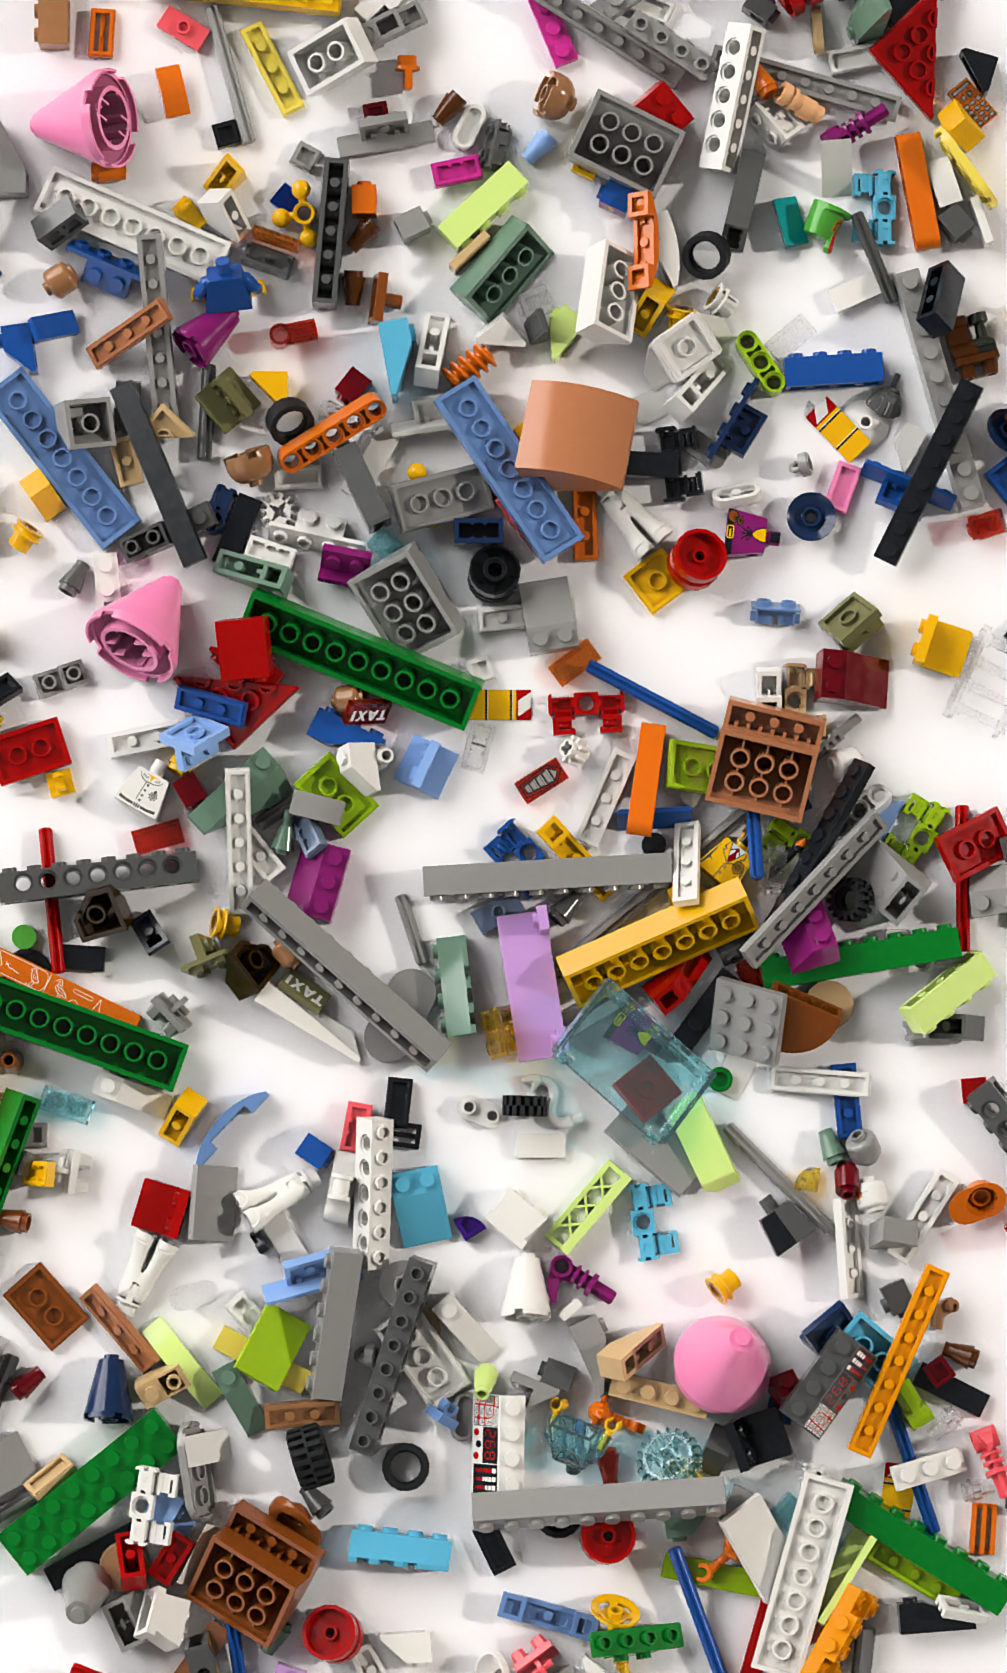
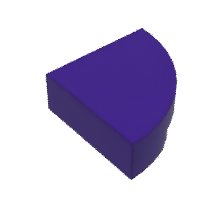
M462 1216L453 1220L465 1241L487 1229L480 1220L473 1217Z

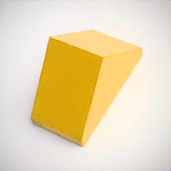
M954 99L937 114L943 128L967 152L972 150L987 136L957 99Z
M227 153L203 187L207 191L216 188H232L234 191L247 179L245 170Z
M252 371L249 374L250 379L274 403L288 397L289 376L287 371Z
M39 468L19 481L46 522L67 509Z

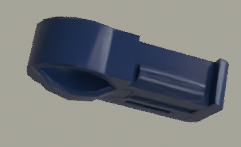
M223 484L216 486L210 499V504L217 520L219 521L221 517L222 523L217 529H215L217 526L215 525L205 530L204 532L208 535L215 536L224 531L229 518L228 513L235 500L234 496L238 498L235 489L230 488L229 490Z

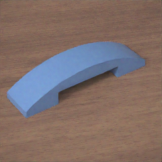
M264 1091L248 1096L225 1111L206 1134L200 1146L196 1164L203 1165L218 1150L212 1141L245 1107L251 1113H254L270 1094Z
M503 1591L497 1613L499 1617L532 1624L589 1642V1633L597 1632L600 1623L594 1615Z

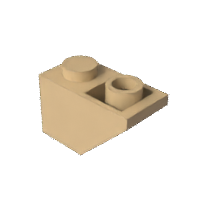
M179 1363L156 1367L134 1379L135 1391L147 1410L191 1386Z

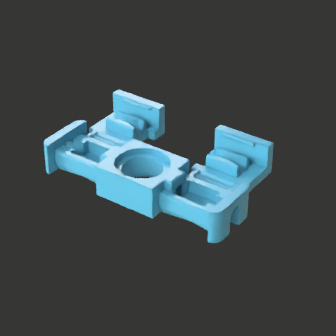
M878 169L873 174L854 173L852 176V198L861 196V193H869V196L874 195L872 197V220L869 219L867 223L877 247H892L896 243V241H892V222L896 220V195H892V177L896 175L894 170L883 172V170ZM858 180H860V191H858ZM880 202H885L890 206L889 214L884 215L879 212L878 204ZM852 222V243L861 242Z
M640 1183L627 1186V1189L631 1190L634 1211L630 1212L633 1235L638 1236L641 1258H638V1261L657 1260L660 1258V1255L656 1256V1253L665 1255L680 1252L677 1230L669 1231L670 1234L661 1235V1232L658 1235H653V1233H657L654 1210L653 1208L649 1209L651 1206L657 1208V1204L673 1205L671 1191L663 1184L650 1186L648 1183ZM664 1189H666L668 1202L665 1201ZM641 1215H646L650 1219V1226L645 1230L637 1226V1218ZM671 1234H673L675 1247L672 1246Z

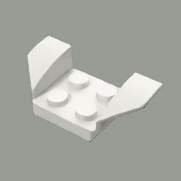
M692 312L653 339L648 348L642 374L652 390L656 392L670 381L677 383L684 380L717 357L723 350L721 346L734 336L723 317Z

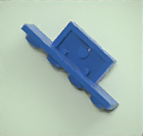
M73 239L66 246L67 251L87 259L80 280L86 284L125 300L129 295L133 280L140 281L139 266L134 265V262L130 259H120L113 256L106 249H97L90 246L83 239Z
M869 459L865 460L860 474L882 484L875 504L892 511H896L912 478L902 471L891 469L880 462ZM936 487L928 503L951 511L957 495L946 489Z

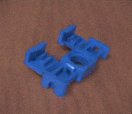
M515 818L508 820L498 829V836L483 848L495 862L504 861L503 856L508 852L510 854L514 852L521 861H526L528 859L524 856V849L527 846H533L537 851V855L533 860L546 859L545 856L547 855L532 836L527 838L514 823ZM492 848L498 853V855H499L501 858H499V857L492 851ZM529 891L522 892L528 900L534 897L529 896Z

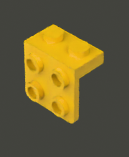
M929 614L926 619L922 618L918 633H921L919 643L914 642L910 656L914 657L912 664L957 678L961 674L973 634L969 630L938 621L939 616Z

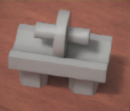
M161 992L150 1001L152 1004L146 1011V1014L154 1021H157L162 1015L169 1021L162 1028L169 1038L178 1033L181 1034L193 1025L186 1017L190 1012L184 1006L189 1000L186 996L179 1000L174 994L168 998L164 992Z

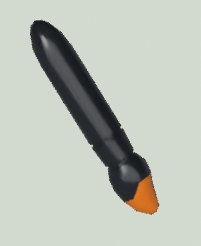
M803 838L793 843L792 847L768 868L764 878L770 879L774 877L797 853L803 851L806 847L807 839Z

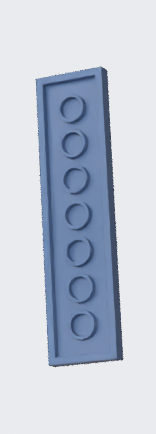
M20 367L0 383V419L100 548L104 551L142 522L141 518L87 449H68L57 430L53 405L24 368Z
M475 375L434 400V405L542 564H545L584 539L585 536L544 477H521L514 468L520 441Z

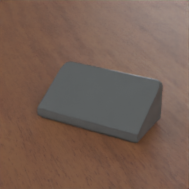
M863 1627L859 1636L855 1639L851 1673H871L875 1629Z

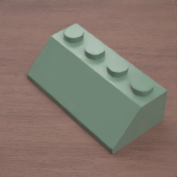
M512 215L451 286L450 290L462 304L485 323L489 324L500 313L508 309L553 256L554 252L528 223Z

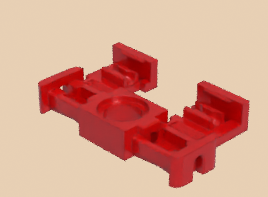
M621 690L620 695L598 696V692L573 693V697L551 698V694L548 695V714L552 717V714L555 713V717L552 718L553 736L576 735L575 728H572V720H575V716L599 715V719L603 720L600 734L623 732L621 714L625 711L624 692ZM583 697L591 698L593 701L592 709L588 711L582 710L579 706V701Z

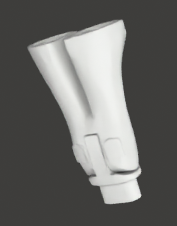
M626 490L595 491L601 498L600 503L607 514L625 536L637 561L645 558L655 547L637 529L631 518L636 520L657 546L674 531L669 525L646 511Z
M312 1167L305 1172L301 1169L299 1172L289 1174L272 1184L255 1190H238L233 1193V1197L250 1228L256 1233L279 1213L294 1204L302 1202L310 1193L314 1192L313 1188L321 1184L322 1181Z
M136 1227L131 1257L117 1294V1299L119 1300L116 1306L123 1314L133 1317L137 1308H141L158 1276L180 1248L174 1242L160 1237L147 1268L142 1272L144 1263L158 1235Z

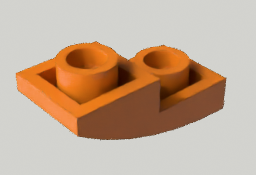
M174 64L155 68L165 118L191 114L180 65Z

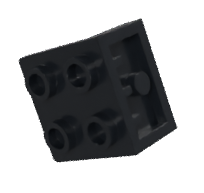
M777 1406L731 1420L724 1425L740 1473L749 1471L757 1465L793 1454V1449Z

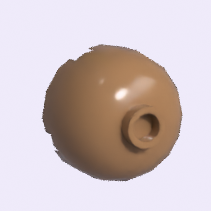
M550 70L548 72L551 76H544L538 87L534 101H539L537 109L533 108V114L542 119L555 121L560 120L569 111L572 112L575 109L577 98H575V89L572 81L562 73Z
M267 444L246 449L243 453H235L223 459L229 476L239 484L249 483L250 487L263 484V478L270 475L274 464L270 446Z

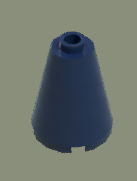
M105 1354L103 1359H99L83 1414L85 1421L95 1423V1418L102 1421V1424H126L129 1421H134L124 1360L119 1359V1355Z

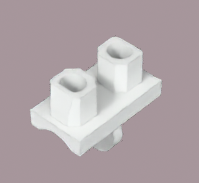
M68 1149L67 1160L66 1158H59L58 1166L55 1169V1172H57L55 1182H63L61 1193L69 1195L87 1193L88 1179L77 1178L79 1168L90 1170L93 1157L81 1153L82 1151Z

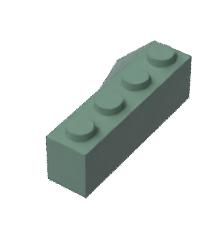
M466 935L436 938V944H432L433 959H438L439 969H435L436 984L441 983L442 993L437 994L439 1008H444L445 1018H440L442 1033H447V1038L477 1035Z

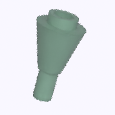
M285 809L283 822L270 846L275 848L274 853L287 856L289 851L294 852L292 826L294 815L288 813L289 809Z

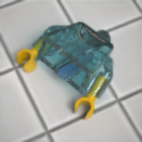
M554 1397L549 1402L552 1414L548 1416L544 1437L551 1448L552 1458L555 1461L566 1464V1472L568 1474L577 1475L581 1470H585L589 1464H595L606 1453L613 1439L611 1438L612 1433L619 1431L623 1423L618 1421L614 1429L611 1426L614 1416L605 1420L604 1428L606 1431L602 1433L601 1427L561 1413L560 1411H565L568 1408L569 1402L567 1399H562L560 1406H558L559 1397Z

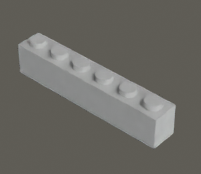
M330 1246L329 1253H326L324 1257V1268H327L326 1276L321 1279L320 1292L323 1293L322 1302L317 1304L316 1316L319 1317L318 1327L315 1326L313 1330V1341L316 1342L315 1350L310 1352L309 1365L312 1366L311 1375H307L305 1385L312 1399L342 1402L363 1262V1253L360 1249Z

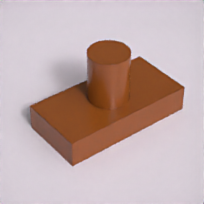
M378 272L374 275L368 324L378 325V322L383 321L384 307L401 309L403 296L386 293L389 273Z

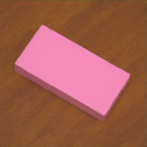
M841 460L838 462L826 497L832 502L835 512L846 515L862 468Z

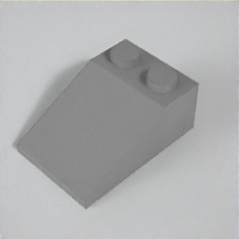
M567 576L519 583L530 657L579 649Z

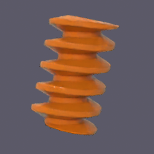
M474 344V353L466 350V359L459 355L457 357L458 364L451 361L449 363L450 370L445 367L441 369L442 374L452 388L473 375L480 379L479 370L488 373V364H491L493 367L497 366L495 359L484 344H481L482 347Z

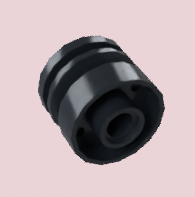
M493 544L484 546L474 554L470 561L467 581L469 590L475 598L484 603L498 604L505 602L513 596L517 589L521 572L519 559L514 552L505 546ZM493 572L498 574L499 576H491L489 573Z

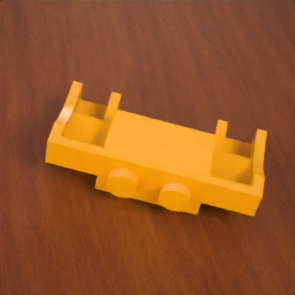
M848 1583L800 1673H843L841 1670L843 1664L840 1662L847 1658L851 1649L849 1646L853 1638L856 1639L863 1628V1625H861L863 1620L868 1621L869 1617L873 1618L879 1609L877 1602L880 1598Z

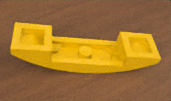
M555 815L549 818L536 831L559 859L592 857ZM594 887V892L592 893L603 903L615 891L604 892L603 887Z

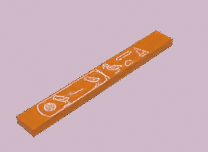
M0 947L1 976L20 985L135 1026L138 1025L142 1016Z

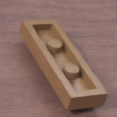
M313 1399L264 1403L265 1430L297 1428L317 1422L320 1426L341 1425L339 1401Z

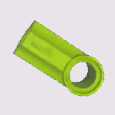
M907 1377L896 1400L903 1410L902 1414L907 1423L915 1431L934 1420L935 1417L925 1400H922L909 1377Z

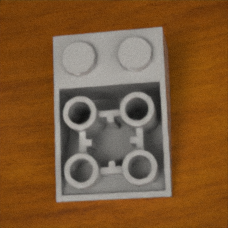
M878 839L846 873L849 877L861 878V880L867 881L866 885L872 887L869 892H874L875 896L870 897L871 901H875L873 906L896 926L901 923L933 883L881 839Z

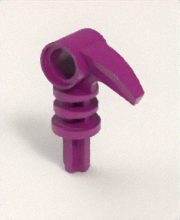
M883 103L864 115L859 111L855 115L856 120H853V118L848 120L850 124L846 125L844 122L841 124L842 128L835 125L823 132L819 137L821 141L851 138L852 143H854L856 136L859 139L863 137L862 132L865 131L866 134L872 133L870 127L888 117L889 112Z
M557 1255L552 1259L547 1282L551 1303H556L558 1287L562 1281H566L570 1285L574 1282L577 1284L576 1289L580 1287L585 1289L583 1295L586 1297L591 1293L607 1304L613 1302L617 1293L598 1281L600 1275L596 1273L592 1277L589 1275L590 1270L587 1269L584 1272L581 1270L582 1265L576 1267L566 1255ZM558 1259H565L569 1263V1268L565 1273H558L555 1270L554 1264Z

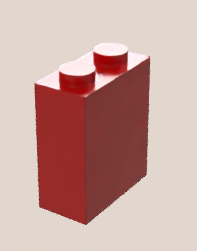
M268 615L215 621L221 681H229V685L244 683L243 679L253 678V682L268 681V677L274 675Z

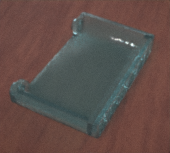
M605 978L552 1047L553 1058L563 1065L566 1064L637 1127L644 1134L643 1138L652 1145L656 1143L666 1144L717 1075L611 978Z

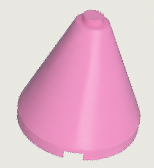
M112 68L97 69L36 112L30 120V129L36 137L105 168L123 167L131 160L136 149V144H131L132 132H138L139 127L134 95L127 80L114 74L117 70Z
M162 576L94 612L86 624L85 633L89 643H92L94 640L99 646L97 654L110 666L136 680L147 682L151 677L158 678V683L167 681L178 665L182 587L179 580L173 576Z
M721 1315L700 1319L686 1329L674 1349V1377L677 1385L691 1403L704 1411L713 1414H736L743 1412L760 1400L770 1384L772 1358L769 1348L762 1336L752 1326L740 1319Z

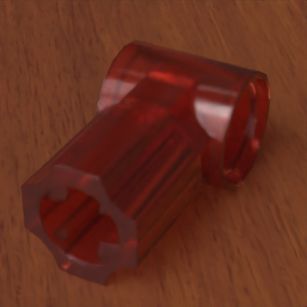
M314 319L288 324L277 323L269 331L270 344L276 349H285L291 345L318 340ZM278 331H282L287 335V338L282 342L276 341L273 337Z

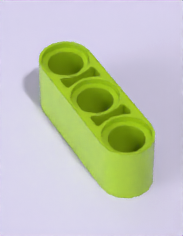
M750 330L742 331L735 343L737 353L754 379L756 377L760 380L759 386L762 391L769 397L779 396L785 386L783 374L758 336ZM748 338L753 342V347L749 349L743 348L740 341ZM756 359H763L767 366L763 369H758L754 366V361ZM776 379L779 381L780 387L778 389H771L768 387L767 381Z

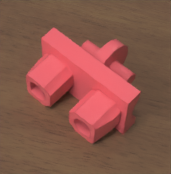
M538 1634L530 1642L535 1649L527 1655L522 1648L511 1654L514 1662L512 1667L516 1673H548L547 1669L554 1665L552 1659L560 1653L550 1640L547 1641L541 1634Z

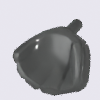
M895 373L890 387L884 386L876 389L866 401L868 407L886 419L898 418L902 412L900 391L896 390L901 376L898 373Z

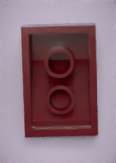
M823 648L816 654L813 702L887 709L889 660L851 651Z

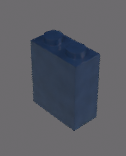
M454 518L455 547H484L493 544L504 546V518Z

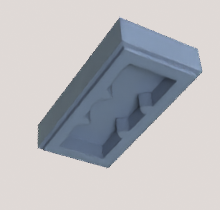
M299 816L293 817V830L307 859H313L328 846L320 825L312 819Z
M503 894L470 914L482 935L497 928L496 919L498 916L523 913L526 910L518 897H504Z

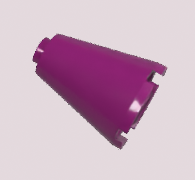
M239 311L206 314L205 312L176 327L172 333L173 340L183 354L187 351L192 356L189 360L194 365L204 369L210 364L240 322L238 317L240 313Z

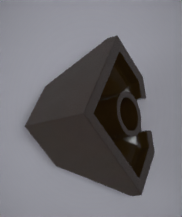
M109 884L87 891L73 922L82 943L126 931L129 929L134 918L125 896Z
M241 940L227 955L225 982L240 1001L260 993L281 965L273 957L272 949L269 945L250 944V941Z

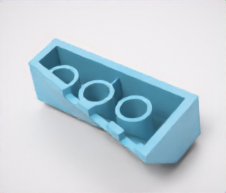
M358 1524V1528H352L347 1562H357V1559H363L368 1564L379 1565L387 1562L388 1565L395 1567H408V1565H411L416 1569L448 1572L452 1540L447 1539V1534L433 1533L432 1537L422 1536L423 1532L417 1530H408V1534L398 1533V1528L383 1527V1531L373 1530V1525Z

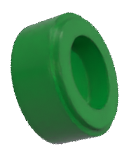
M717 1067L710 1071L708 1084L714 1091L723 1092L732 1085L733 1077L728 1069Z

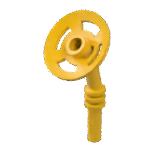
M602 1594L595 1597L591 1603L592 1614L600 1622L607 1625L608 1630L633 1627L640 1619L638 1607L632 1601L620 1595ZM603 1603H609V1606L603 1610L598 1608ZM629 1661L614 1663L617 1664L615 1669H619L620 1673H630L628 1668Z

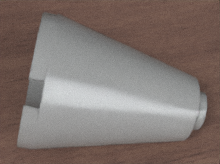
M82 1561L76 1563L75 1566L65 1572L62 1580V1591L67 1618L72 1623L84 1624L110 1597L112 1579L99 1564Z

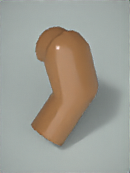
M952 1297L944 1298L938 1302L931 1318L930 1328L942 1330L944 1317L958 1311L959 1302Z

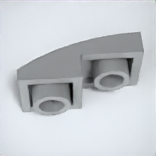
M81 659L59 665L55 669L32 676L40 700L89 682Z
M294 789L288 813L340 827L346 803Z

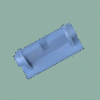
M758 598L757 601H751V609L755 611H751L750 621H755V624H772L773 616H777V625L794 626L800 623V614L796 613H801V606L796 604V601L782 600L779 603L771 602L772 600L767 598Z

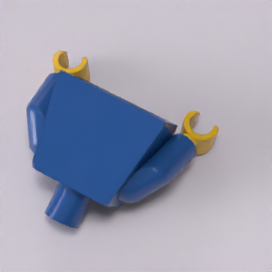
M221 256L215 260L216 266L208 267L206 269V276L201 277L196 287L191 288V302L196 300L205 303L206 314L253 309L252 297H256L260 293H267L263 280H256L249 272H244L242 265L230 264L228 257Z

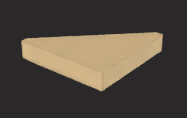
M164 403L149 418L158 439L192 438L197 435Z

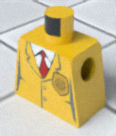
M743 833L735 843L728 837L723 839L700 859V869L719 885L736 877H739L741 881L749 868V855L746 853L748 851L747 834Z

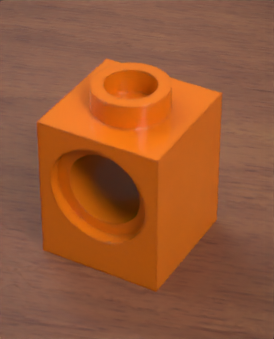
M358 181L357 184H352V219H364L366 216L369 219H377L376 184H371L370 181Z

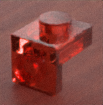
M1001 508L967 517L966 529L973 540L982 541L1007 532Z

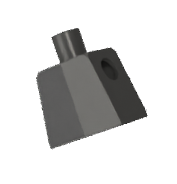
M769 1194L758 1202L766 1212V1215L758 1221L777 1257L816 1230V1227L788 1200L778 1205L772 1195Z

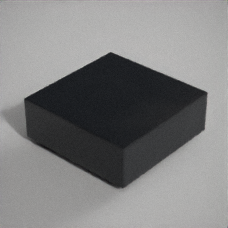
M235 119L211 125L218 150L242 144Z

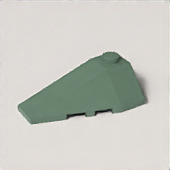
M857 0L849 17L848 26H846L849 39L854 40L856 45H860L882 37L892 11L889 0Z
M264 747L259 749L239 767L250 768L251 816L264 809L272 808L293 790L280 764ZM225 781L187 816L203 835L226 826Z

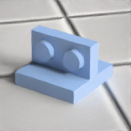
M193 714L160 733L159 736L160 743L174 748L177 769L186 772L220 751L218 742L230 736V730L226 725Z
M414 734L393 779L438 800L459 754L442 747L441 743L437 741H429Z
M166 1493L157 1495L153 1520H157L156 1524L164 1525V1522H174L173 1531L177 1530L188 1537L196 1522L191 1519L186 1510L184 1496L178 1493L176 1498L168 1497ZM148 1504L147 1508L145 1509L144 1513L147 1512V1510H148V1508H149V1504ZM165 1526L163 1539H165L166 1527H167V1526Z

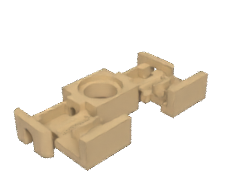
M803 663L784 664L782 668H786V688L782 689V708L806 714L807 690L809 691L810 688H814L816 668H807V665ZM791 695H796L800 700V704L796 709L788 704V699ZM827 714L816 715V716L826 719ZM826 724L823 737H826Z

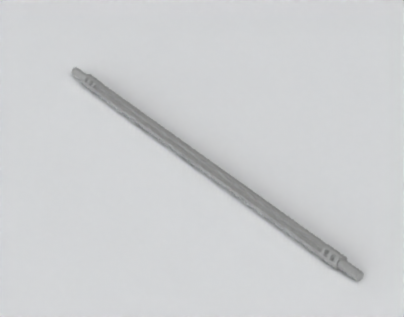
M857 713L840 727L833 728L826 734V737L822 738L817 761L845 739L844 735L862 721ZM738 808L701 839L700 859L746 822V810ZM648 884L569 951L616 931L666 888L653 889V884ZM556 961L554 968L556 980H558L563 974ZM510 1004L497 1014L503 1022L511 1016Z

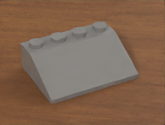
M598 88L563 159L607 181L609 179L636 192L649 190L654 200L686 132Z
M416 541L394 551L347 582L380 637L421 654L458 635L466 624Z

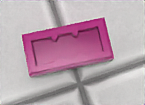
M478 154L430 164L436 189L483 179Z

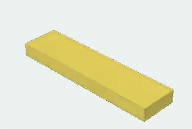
M260 20L240 30V34L283 118L305 108V104L262 21Z
M224 1325L212 1348L237 1361L248 1337ZM293 1362L281 1385L301 1395L306 1385L307 1375H311V1371Z

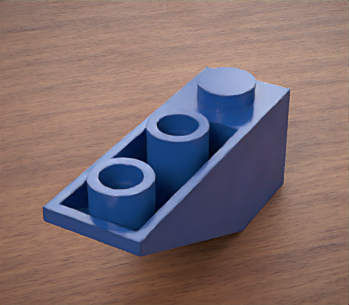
M329 706L326 709L319 707L306 733L307 736L329 747H341L347 743L375 742V746H385L387 743L383 739V733L373 728L367 731L361 728V722L355 719L350 721L351 717L345 720L339 717L337 710Z

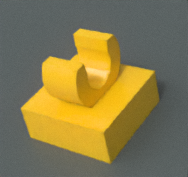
M70 768L45 774L52 799L76 793Z

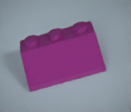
M328 844L313 859H307L301 848L287 898L293 901L309 917L332 923L351 857V850Z
M822 900L782 941L792 975L840 961L838 943Z

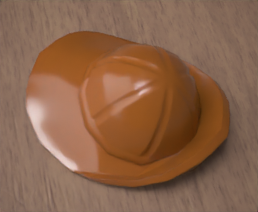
M277 1496L272 1500L269 1505V1516L318 1546L321 1544V1532L311 1522V1515L304 1505L292 1502L283 1496Z

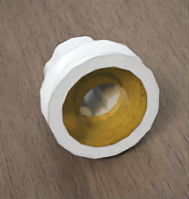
M719 283L707 297L703 308L704 310H710L711 315L718 312L728 319L736 310L739 301L729 295V287L724 288L723 283Z

